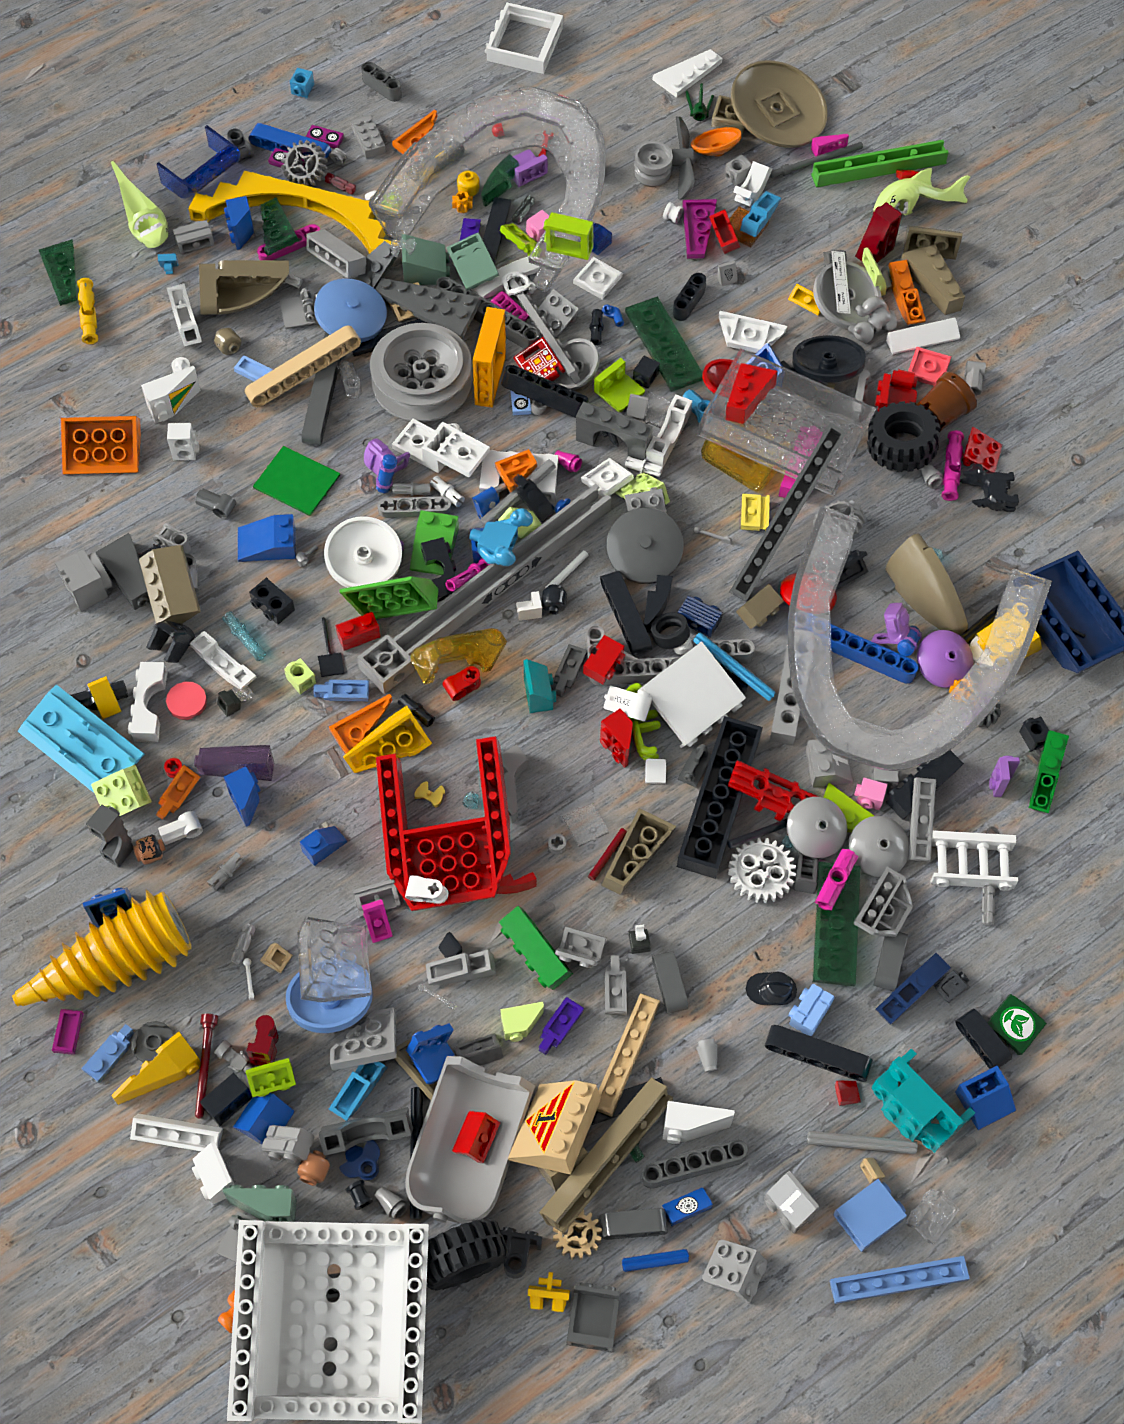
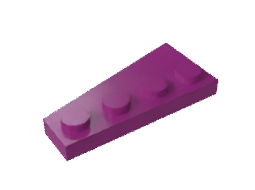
M717 199L682 201L687 259L705 258L712 227L709 216L715 213Z

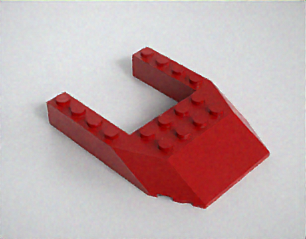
M496 736L476 739L485 817L408 830L401 761L396 753L376 757L386 871L391 880L394 879V885L411 911L490 899L496 896L511 855L510 820L501 746ZM410 876L440 881L449 892L447 900L444 903L436 904L416 902L405 898Z

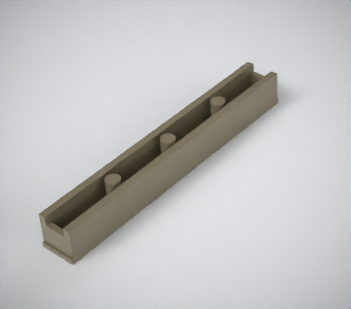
M652 1077L648 1080L539 1212L547 1225H551L563 1234L664 1112L668 1101H673V1097L667 1093V1086Z

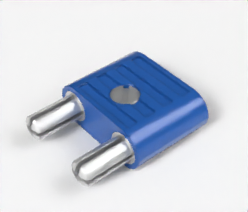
M501 483L496 487L491 486L472 498L480 520L500 502L497 493L507 488L505 483Z

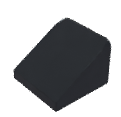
M448 932L438 947L445 958L462 954V946L454 935Z

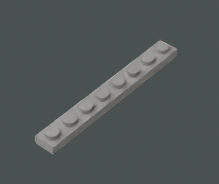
M514 278L507 281L511 289L523 286L520 281L517 283ZM523 292L515 294L574 384L581 381L578 376L580 370L575 363H570L572 358L567 351H562L564 347L559 339H554L556 335L552 328L547 329V321L544 316L539 317L540 311L535 304L531 305L533 301L529 294H524Z

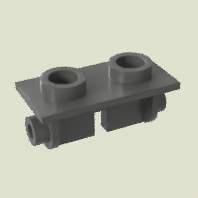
M706 745L694 746L678 780L696 788L712 755L707 751L708 747Z

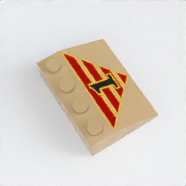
M577 1080L540 1084L508 1156V1160L571 1175L601 1101L597 1085Z

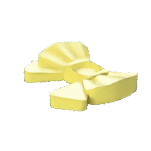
M425 781L416 789L414 798L426 799L436 808L442 803L445 790L443 786H440L432 792L428 790V782Z

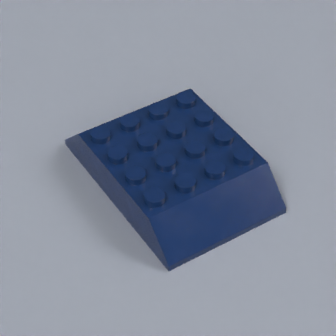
M1078 550L1013 580L1019 608L1021 610L1024 609L1030 616L1027 619L1062 668L1080 673L1124 652V612ZM1069 627L1085 634V637L1082 638L1073 633Z

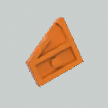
M528 449L495 462V468L509 491L513 492L518 487L513 478L519 474L526 479L537 468V461Z

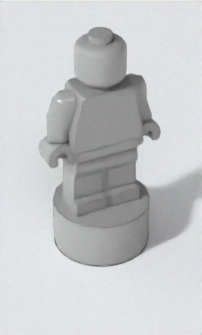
M226 1040L214 1052L220 1059L224 1058L231 1064L228 1068L238 1073L242 1070L246 1073L245 1070L253 1068L247 1065L249 1059L244 1052L240 1051V1053H237Z

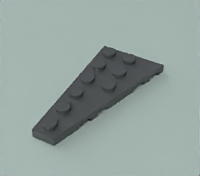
M381 278L375 289L385 301L399 305L402 310L412 312L413 316L427 323L448 328L461 339H463L481 304V298L477 296Z

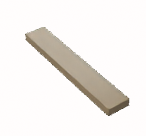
M640 993L598 1090L601 1098L597 1108L598 1112L613 1116L660 1006V1000Z

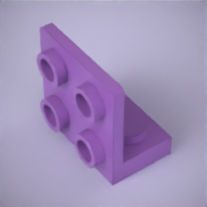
M528 149L501 162V167L516 185L520 187L548 173V158L544 154L536 157Z

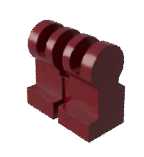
M262 1015L255 1023L257 1029L254 1043L249 1042L246 1050L251 1065L254 1066L275 1062L277 1054L275 1044L279 1040V1035L274 1019L269 1015Z

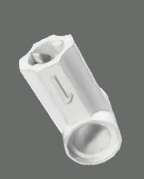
M194 811L185 812L179 816L178 820L158 828L165 845L185 837L189 839L197 837L203 832Z

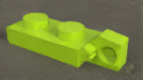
M514 223L501 226L499 231L508 240L515 243L518 249L523 250L533 260H539L542 250L536 246V241Z

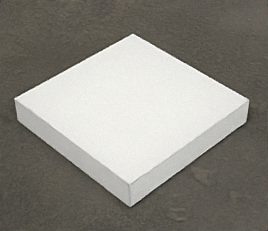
M593 257L573 279V284L603 300L622 278L623 273Z
M608 458L581 477L582 483L589 488L596 483L600 487L598 494L602 497L607 494L609 496L634 479L631 472L611 458Z

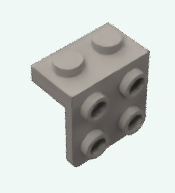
M565 926L560 947L556 949L555 954L559 955L560 960L566 962L576 960L580 961L579 965L592 968V966L598 965L601 961L607 937Z
M719 1240L702 1279L708 1284L732 1291L742 1301L750 1303L757 1292L759 1281L766 1271L768 1261L755 1249L726 1240Z

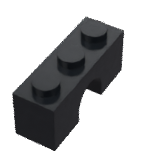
M444 537L422 542L420 546L425 565L437 564L442 567L444 572L441 577L432 579V582L438 588L437 602L444 600L455 592L449 591L445 584L448 579L455 577L456 565L454 560H450V545L448 542H445Z

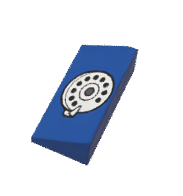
M702 1187L665 1203L662 1207L665 1209L670 1225L674 1226L712 1209L713 1204Z

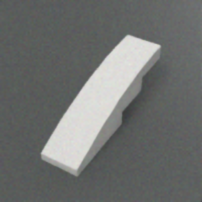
M530 256L516 260L497 269L499 276L471 290L485 299L495 296L501 291L506 292L502 283V278L505 274L511 271H522L528 276L538 273L540 266ZM514 277V280L518 283L520 281L519 277Z

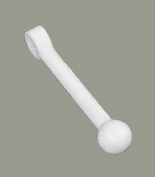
M245 958L243 964L246 966L249 1000H254L250 972L251 959Z

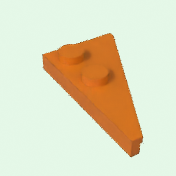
M434 109L392 141V146L414 163L417 162L438 117L437 111Z
M391 694L329 726L330 732L344 754L348 753L369 735L393 701Z

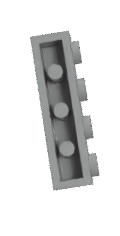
M325 229L307 234V251L347 278H355L358 275L365 274L366 257Z

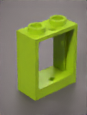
M551 212L549 218L545 219L543 229L546 230L544 236L546 250L588 260L594 247L593 222ZM555 231L580 236L581 242L556 237Z

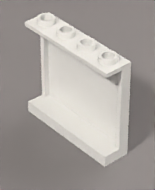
M702 641L639 689L650 693L651 703L683 743L680 745L681 748L685 745L691 747L698 741L697 736L702 733L705 736L714 729L711 726L716 721L720 724L724 716L728 717L726 713L730 710L733 713L743 706L741 702L746 698Z

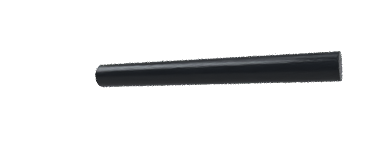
M788 818L727 841V846L731 849L786 828Z

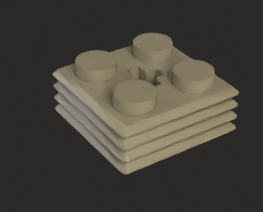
M719 95L712 116L711 127H733L744 133L745 127L733 109L731 97Z

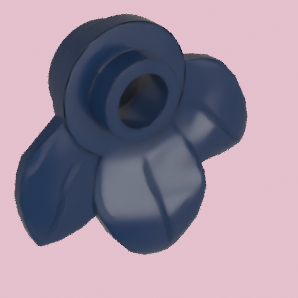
M374 1140L367 1141L364 1148L354 1145L345 1151L348 1162L343 1163L339 1169L346 1177H360L365 1181H371L377 1177L379 1173L377 1161L380 1157V1149ZM366 1167H371L372 1171L370 1173H365L364 1169Z

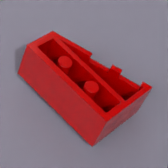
M741 363L726 406L725 420L744 424L757 409V405L766 398L767 393L776 386L777 371Z

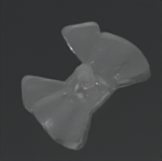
M414 238L408 240L401 239L400 241L393 239L391 242V254L398 257L400 248H406L408 254L411 255L416 248Z

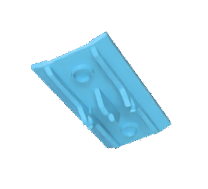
M55 685L46 694L18 730L21 735L92 792H94L91 786L92 783L137 764L145 755L58 685Z

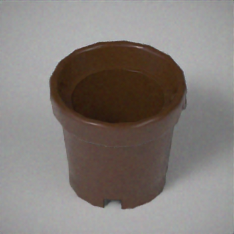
M944 372L936 381V385L916 405H923L926 407V410L929 409L934 413L933 416L937 417L941 432L962 415L972 412L977 407V399L975 393L964 379L955 373Z

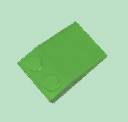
M420 511L410 562L411 571L443 575L444 572L441 566L437 564L425 565L420 546L422 542L444 537L445 542H448L450 545L451 553H449V557L451 560L459 531L458 516Z

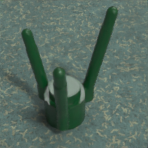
M701 83L699 102L694 107L688 90L685 91L690 108V116L697 121H703L709 117V111L714 99V95H711L706 108L703 103V83Z

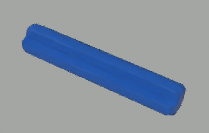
M687 1249L623 1258L622 1268L623 1271L627 1272L687 1263L689 1261V1253Z

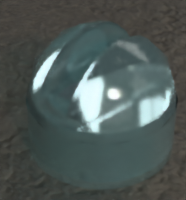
M473 791L466 793L462 804L468 809L478 808L480 802L479 795L477 793L474 794Z

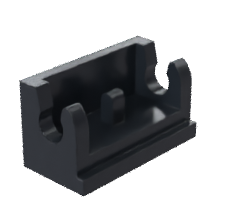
M233 1072L204 1097L200 1104L220 1127L252 1099V1093Z

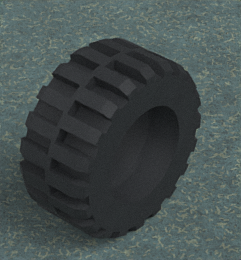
M901 401L898 404L894 402L890 403L888 407L880 408L879 412H875L872 419H870L867 444L872 459L875 462L877 461V464L880 466H886V469L891 471L894 469L897 472H912L916 468L917 470L923 468L924 464L928 465L936 457L939 449L940 425L937 417L933 416L934 413L929 409L926 410L925 406H918L914 402L905 403V401ZM908 433L917 438L901 441L892 438L891 435Z
M492 1218L477 1219L453 1227L429 1239L427 1287L435 1291L455 1287L481 1277L483 1274L491 1272L494 1268L504 1263L508 1259L509 1251L498 1222Z

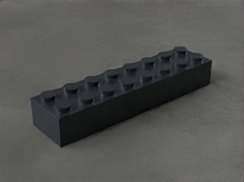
M724 716L678 855L676 867L714 879L717 878L727 841L729 840L743 796L742 792L729 787L728 784L737 760L752 767L763 727Z

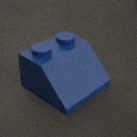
M245 766L224 776L229 795L247 827L250 825L259 804L258 792L261 790L257 784L258 780L254 772L249 773Z

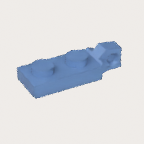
M329 680L324 685H314V697L324 698V700L369 702V681Z
M125 1024L118 1033L116 1031L113 1032L81 1069L98 1083H101L129 1050L130 1042L128 1040L134 1034L133 1029Z

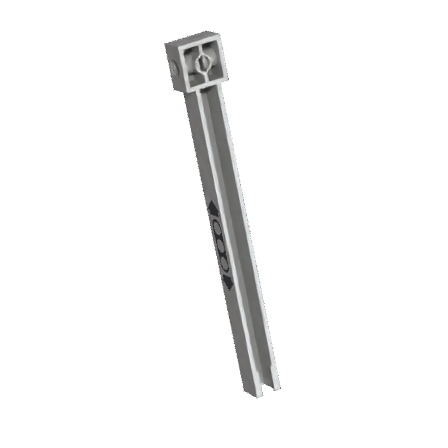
M595 483L518 542L512 549L516 557L514 564L511 566L488 565L437 605V609L427 612L392 639L388 634L359 655L357 657L359 669L383 694H386L415 671L414 662L609 512L611 510V497L607 494L599 499L598 489L600 487Z

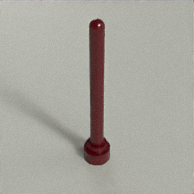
M202 1014L200 1020L204 1034L195 1117L197 1119H201L204 1116V1107L200 1104V1101L206 1097L212 1032L215 1030V1026L218 1025V1015Z

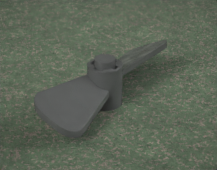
M676 116L680 149H672V166H680L678 199H684L694 186L695 178L692 166L693 163L697 162V152L689 149L690 136L688 128L682 117Z

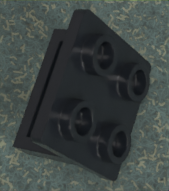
M848 549L839 553V557L836 559L831 558L823 562L824 565L819 567L820 572H827L833 588L839 589L869 572L863 560L868 554L866 551H850Z

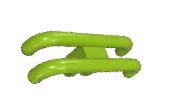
M635 683L626 690L637 693L642 686L640 683ZM657 710L648 711L646 721L656 718L658 716ZM629 717L633 722L632 733L639 756L643 760L659 759L657 748L655 746H645L641 733L660 728V722L641 723L644 721Z

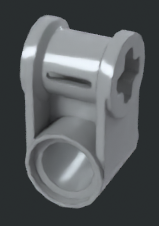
M164 523L163 529L158 535L155 534L153 536V540L160 544L162 548L181 545L185 554L191 551V545L186 533L176 529L169 523Z

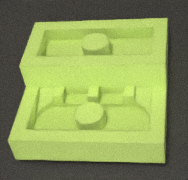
M868 247L864 248L862 261L874 286H879L881 296L886 295L884 277Z

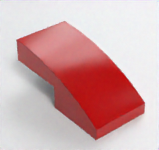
M533 872L516 880L513 879L511 874L502 877L496 894H513L532 889L537 886V878Z

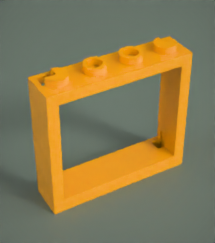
M487 307L473 357L475 405L493 408L506 359L505 310Z

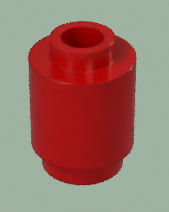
M898 369V371L893 370L890 384L895 387L911 390L912 387L916 388L918 377H915L914 372Z

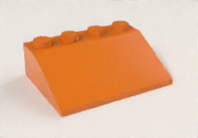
M137 416L61 418L63 474L139 473L140 418Z

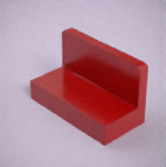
M469 1111L452 1151L456 1154L467 1155L478 1163H484L500 1122L486 1112Z

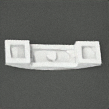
M205 631L190 642L191 647L221 677L236 688L243 690L257 678L243 664L240 665L221 649L217 641Z

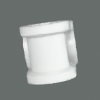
M410 876L405 898L416 902L441 904L447 900L449 892L438 880Z

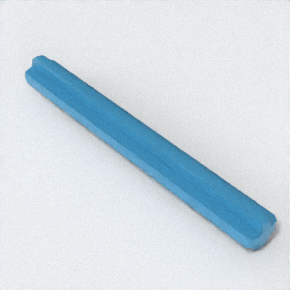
M698 633L695 636L694 643L698 645L702 641L718 662L766 700L770 701L775 696L776 692L706 636L702 633Z

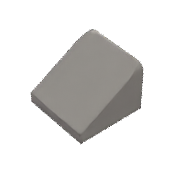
M630 394L627 415L644 419L648 410V398Z

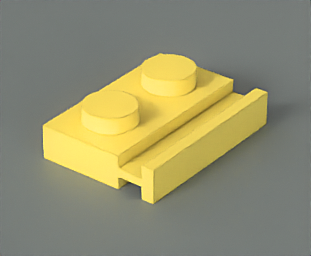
M742 494L741 530L760 531V529H764L766 531L769 526L770 495L762 497L756 494Z

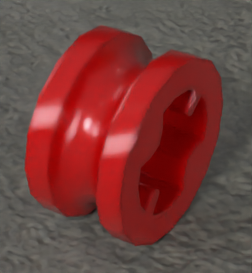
M177 758L168 759L164 764L167 776L174 778L183 766L182 762ZM172 765L177 766V768H175L176 771H171L170 768H172Z

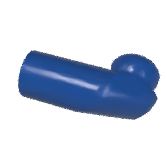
M609 304L602 307L604 315L614 319L617 327L624 325L619 308Z

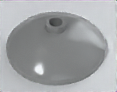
M582 338L564 343V349H562L563 352L567 351L572 358L570 363H575L580 370L578 376L581 381L574 384L568 373H562L559 367L556 370L560 376L553 380V382L572 390L587 384L593 378L599 366L600 357L598 349L592 342Z
M809 797L797 803L791 810L787 820V832L791 843L800 853L810 858H826L835 854L843 846L847 836V822L841 809L831 800L823 797ZM820 822L824 824V829L820 828Z
M882 816L869 817L858 823L851 832L848 847L849 850L855 852L858 856L855 865L863 873L880 878L886 867L899 872L909 858V839L904 829L894 820ZM881 841L886 843L885 848L880 845Z

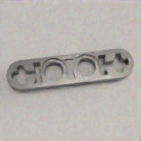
M443 496L384 498L377 505L379 515L385 518L419 517L421 511L419 506L421 504L429 505V508L423 511L449 514L452 509L450 499ZM404 504L410 506V508L405 511L400 509V507Z

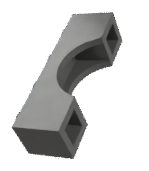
M101 804L87 821L86 825L90 833L103 840L98 849L102 858L119 868L134 850L131 843L132 839L127 834L128 830L123 825L124 821L120 818V813L111 806L108 808Z
M406 1107L322 1126L319 1138L325 1156L346 1151L354 1145L369 1140L387 1139L391 1141L411 1136L413 1125L409 1108Z

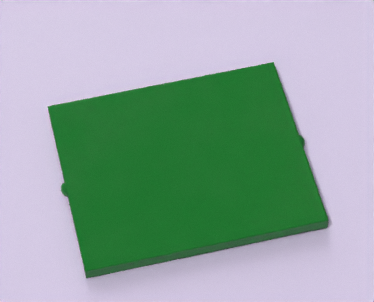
M283 446L271 463L267 465V468L255 482L253 488L311 516L340 477V473Z

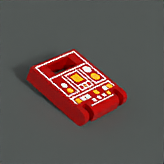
M544 337L513 357L520 368L551 381L560 376L556 368L559 367L562 373L566 372ZM538 349H541L540 351H538L537 353H535L533 356H531V357L528 358L527 360L525 359V358H527L528 356H530L532 353H534L535 351H537Z

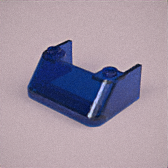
M208 125L205 126L208 146L217 154L182 180L160 162L156 164L161 184L180 198H189L199 192L240 159L239 148Z

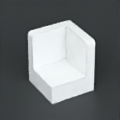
M539 591L531 592L530 601L516 603L519 621L542 618Z

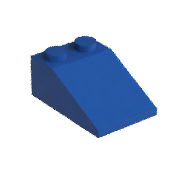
M293 514L273 515L238 527V562L296 559V534Z
M127 887L116 888L104 895H95L83 902L85 911L93 925L97 928L103 924V913L113 919L117 916V905L125 911L132 907L131 894Z

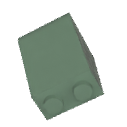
M402 234L404 282L411 284L418 282L419 285H437L439 278L450 277V266H446V263H450L449 253L446 252L444 244Z

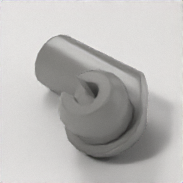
M883 267L881 273L886 282V290L893 287L889 278L891 274L889 267Z

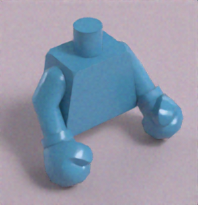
M523 508L517 509L512 512L509 519L487 522L483 531L473 528L469 539L478 542V553L487 564L511 566L516 561L512 549L518 538V527L530 526L533 522V517L528 510Z

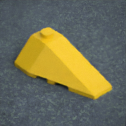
M405 706L346 753L343 758L352 771L357 773L377 767L376 757L396 753L398 758L411 757L430 746L432 742L408 706Z
M177 1032L156 1050L158 1055L152 1061H145L141 1065L142 1068L138 1075L130 1076L111 1095L118 1105L183 1079L187 1075L194 1074L199 1069L200 1060L180 1032Z

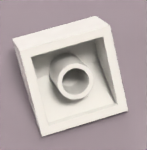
M214 1141L193 1158L195 1166L192 1167L196 1179H201L204 1186L200 1189L205 1200L210 1199L213 1205L226 1199L223 1188H229V1186L234 1185L222 1154Z

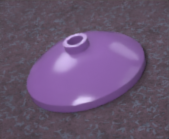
M938 630L930 633L921 641L917 651V663L922 675L930 683L941 688H950V686H953L954 680L968 679L973 669V655L968 643L960 635L949 630Z

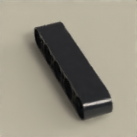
M507 365L505 367L501 385L504 388L576 418L582 403L589 402L587 396L518 366Z
M620 571L600 576L601 586L631 654L635 656L651 651L652 643Z
M771 1025L764 1045L766 1049L860 1082L867 1081L873 1059L867 1055L779 1025Z

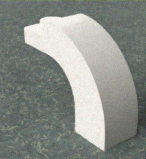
M753 161L743 185L740 187L735 186L733 192L736 193V197L734 200L752 206L763 192L772 168Z
M185 284L168 287L167 292L183 345L188 346L202 342Z

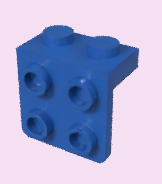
M450 1023L443 1026L436 1025L431 1030L415 1033L406 1049L427 1084L438 1082L446 1057L455 1056L447 1043L454 1031Z

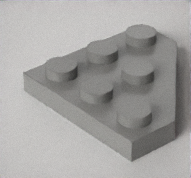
M394 1007L371 1012L364 1024L361 1026L357 1025L346 1035L347 1039L340 1045L335 1044L330 1049V1066L332 1071L397 1058L396 1012Z

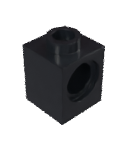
M644 355L633 370V380L640 386L649 389L659 375L660 362Z
M1041 716L1035 719L1032 717L1023 722L1019 733L1032 752L1044 747L1049 729Z

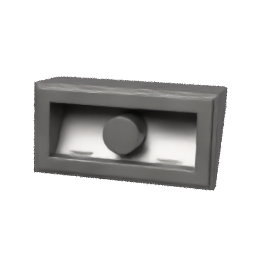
M495 1033L454 1047L458 1057H464L479 1066L503 1058L502 1049Z

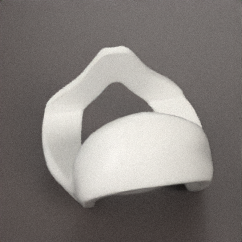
M511 271L502 278V283L508 296L523 291L533 294L537 289L536 285L522 271ZM514 277H519L523 286L510 290L507 281Z

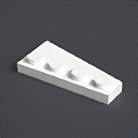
M710 49L654 74L652 80L675 97H678L722 63V57Z

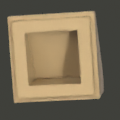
M273 943L260 961L281 973L293 955L277 943Z
M874 1158L863 1159L860 1168L870 1184L877 1179L881 1180L885 1177Z

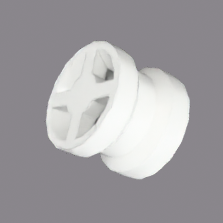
M669 202L664 210L663 219H670L673 223L677 224L682 216L683 207H676L674 203Z

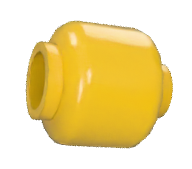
M473 171L460 173L457 178L458 192L465 191L469 196H475L480 189V180L477 173Z

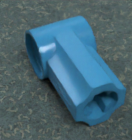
M689 389L682 397L692 400L691 411L697 416V421L704 425L711 423L714 411L713 403L701 398L694 390Z

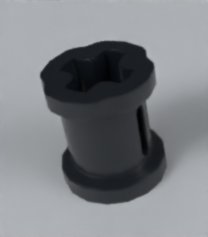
M359 1180L345 1189L347 1193H350L356 1210H360L373 1202L372 1197H369L364 1187V1180Z

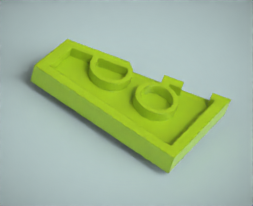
M828 783L823 798L831 800L841 809L847 822V832L851 833L862 820L874 816L839 789Z

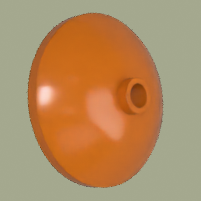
M733 127L709 130L695 137L691 141V148L702 155L719 157L736 146L742 134L739 129Z

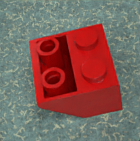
M619 708L601 721L600 743L605 749L608 748L614 760L618 764L621 763L625 768L628 766L633 722Z

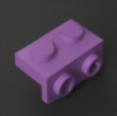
M1009 755L999 757L989 780L990 790H993L994 797H1002L1020 763L1019 757Z

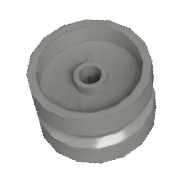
M647 141L636 149L634 174L639 182L648 186H659L670 179L673 155L669 146L658 141Z

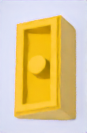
M796 284L788 300L819 316L821 312L816 305L813 292Z

